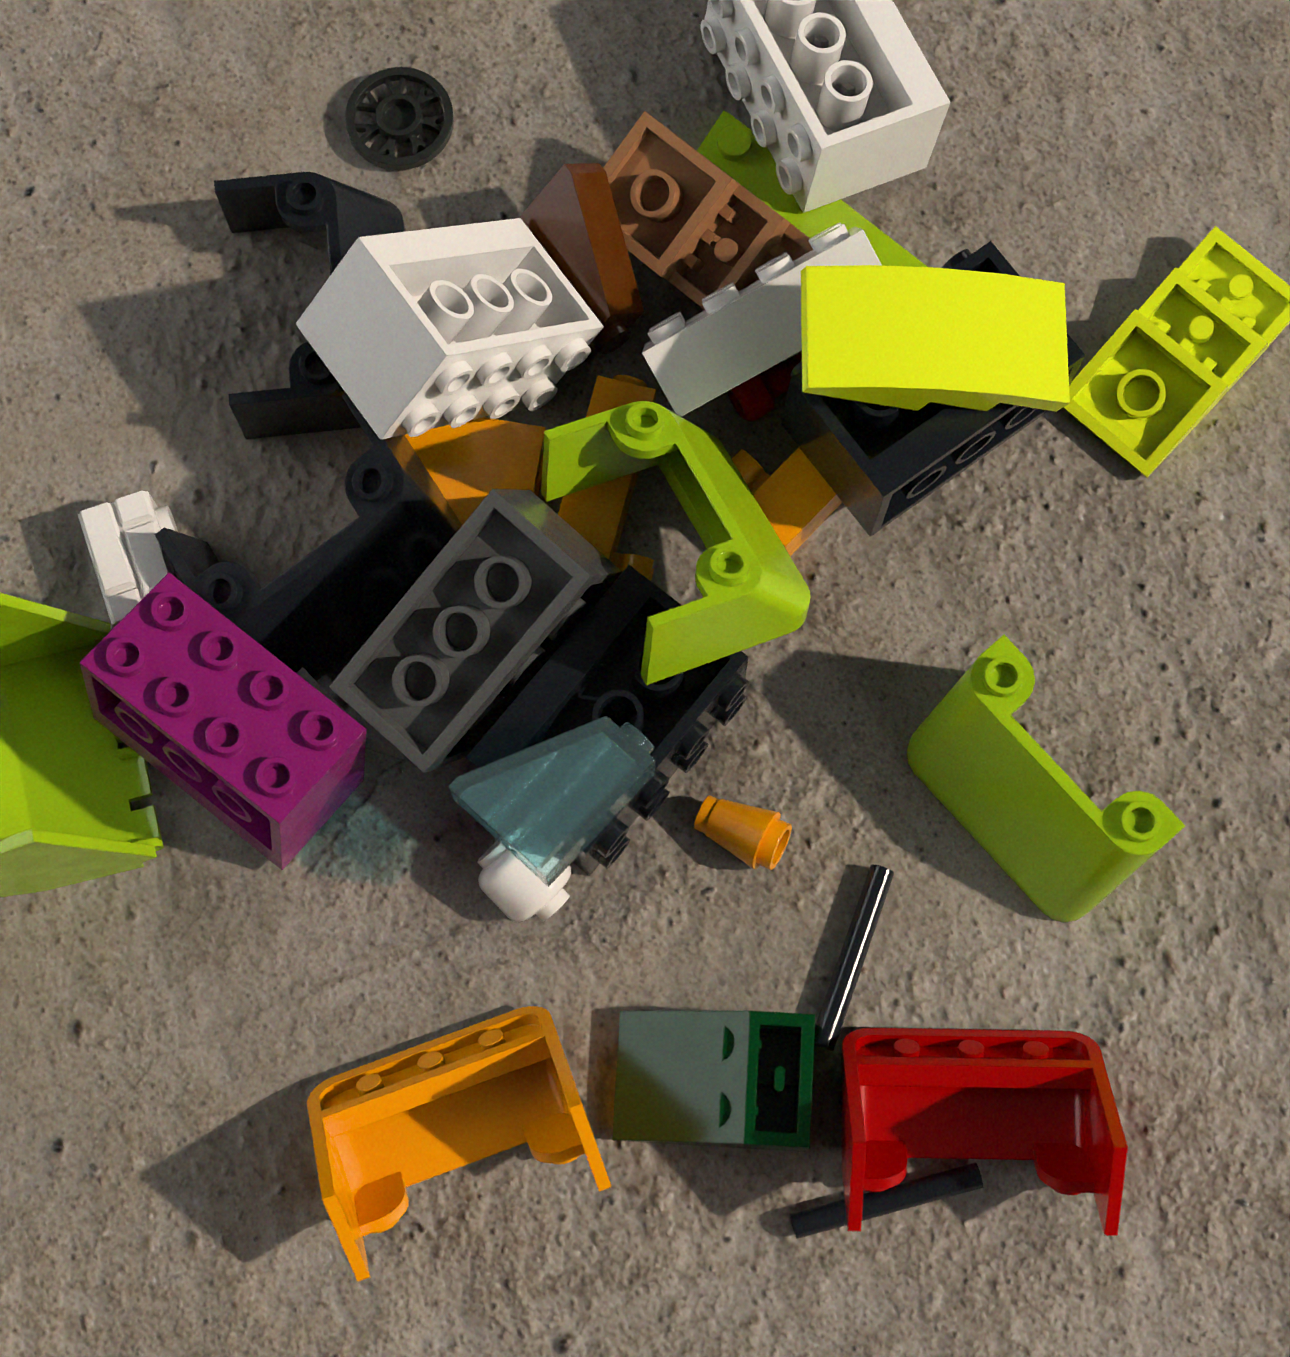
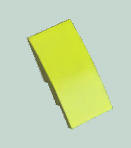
M1215 226L1179 268L1175 267L1145 303L1129 315L1074 378L1069 387L1070 404L1063 407V409L1143 476L1148 478L1290 323V285Z
M846 265L806 266L801 270L802 392L916 411L930 402L988 411L999 403L1057 412L1070 404L1065 283L1000 273L932 267Z

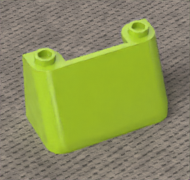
M1002 635L974 661L912 734L906 752L908 764L920 781L1041 912L1052 920L1060 922L1077 921L1094 909L1186 825L1163 801L1151 793L1140 790L1124 793L1102 811L1012 716L1032 694L1035 676L1033 667L1028 659L1005 635Z

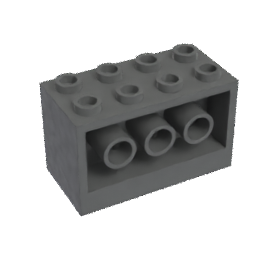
M492 489L329 687L422 772L426 773L468 755L622 571L531 490Z

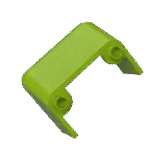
M636 401L544 431L541 493L545 501L548 502L658 465L707 548L698 558L695 570V582L703 598L658 613L647 619L641 677L645 684L649 685L796 631L806 620L810 603V590L721 441L709 432L657 403Z

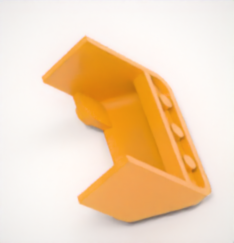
M527 1006L518 1008L332 1076L317 1085L307 1099L322 1201L357 1282L370 1277L363 1236L371 1233H381L396 1225L409 1205L406 1187L528 1143L532 1156L543 1163L567 1164L577 1159L580 1155L586 1154L598 1190L602 1191L612 1187L552 1016L547 1009L542 1007Z

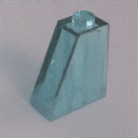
M605 716L457 777L448 788L453 800L549 887L655 775V759L649 755L655 748L632 724L625 722L619 728L611 719Z

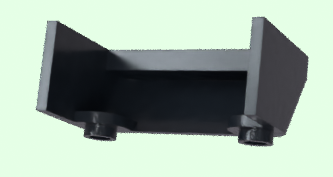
M297 172L214 181L215 194L231 233L289 227L301 232L327 230L330 275L358 237L406 232L402 214L392 202L318 173ZM308 341L301 344L290 358V388L229 394V406L245 439L361 428L341 396L345 391Z
M346 392L341 395L373 445L372 448L351 464L345 477L346 496L359 516L353 522L264 587H261L254 574L245 566L229 561L219 562L206 541L165 527L154 534L183 583L295 673L303 667L313 678L374 633L462 526L405 435L380 440Z

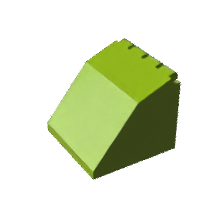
M0 593V897L44 892L144 867L143 862L157 858L156 851L164 848L155 805L133 811L131 803L153 795L147 762L130 747L121 749L120 743L124 742L94 719L79 663L111 631L110 623Z

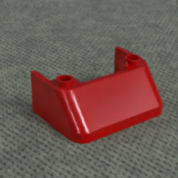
M862 1028L852 1031L845 1036L842 1042L841 1138L842 1178L848 1231H861L864 1190L881 1192L900 1184L906 1177L907 1158L1034 1160L1038 1177L1054 1191L1064 1195L1094 1193L1104 1235L1118 1236L1128 1146L1101 1049L1093 1039L1073 1031Z

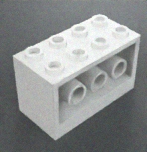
M708 0L705 19L701 21L700 25L704 44L711 54L717 53L725 68L726 81L732 96L736 100L742 99L751 116V127L756 141L761 147H768L776 162L777 177L782 189L786 194L794 195L803 213L927 167L951 102L893 0Z
M521 218L358 237L296 322L297 327L380 440L408 434L410 437H417L432 428L450 425L451 428H457L473 419L487 416L491 419H497L510 411L527 408L529 411L537 410L556 395L558 389L555 385L567 371L577 367L589 356L591 348L588 345L604 328Z

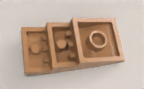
M646 111L643 112L603 167L607 174L627 250L703 309L702 299L718 289L734 282L737 290L740 291L760 280L755 269L779 255L787 252L792 261L813 250L808 241L810 238Z

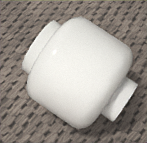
M513 827L492 844L478 860V864L483 868L478 879L481 890L513 922L527 920L535 914L543 922L558 911L570 897L563 887L570 878L571 866L538 830L529 829L519 833Z

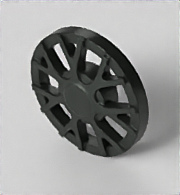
M393 67L373 73L354 89L346 106L345 124L353 147L365 160L384 169L408 170L430 162L442 152L449 142L453 131L454 115L448 93L434 77L414 68ZM400 80L397 87H394L391 81ZM407 81L422 85L416 99L403 94ZM385 83L392 95L387 96L378 103L370 91ZM428 89L434 93L426 96ZM366 97L369 103H361V101ZM440 101L444 113L425 118L422 116L421 109L423 107ZM356 112L375 113L377 123L355 124ZM443 122L442 127L437 124ZM423 128L439 134L431 145L417 138ZM357 132H362L364 134L361 137H359ZM381 134L387 139V142L377 152L365 145L374 136ZM397 143H411L413 155L395 157V146Z

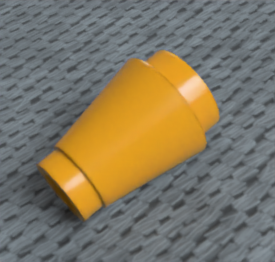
M708 795L697 813L694 829L704 833L705 836L754 870L759 866L773 870L786 849L792 831V824L781 820L780 812L718 799Z

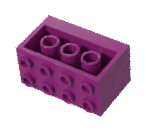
M168 573L79 662L94 719L281 870L290 863L364 781L366 728L171 573Z

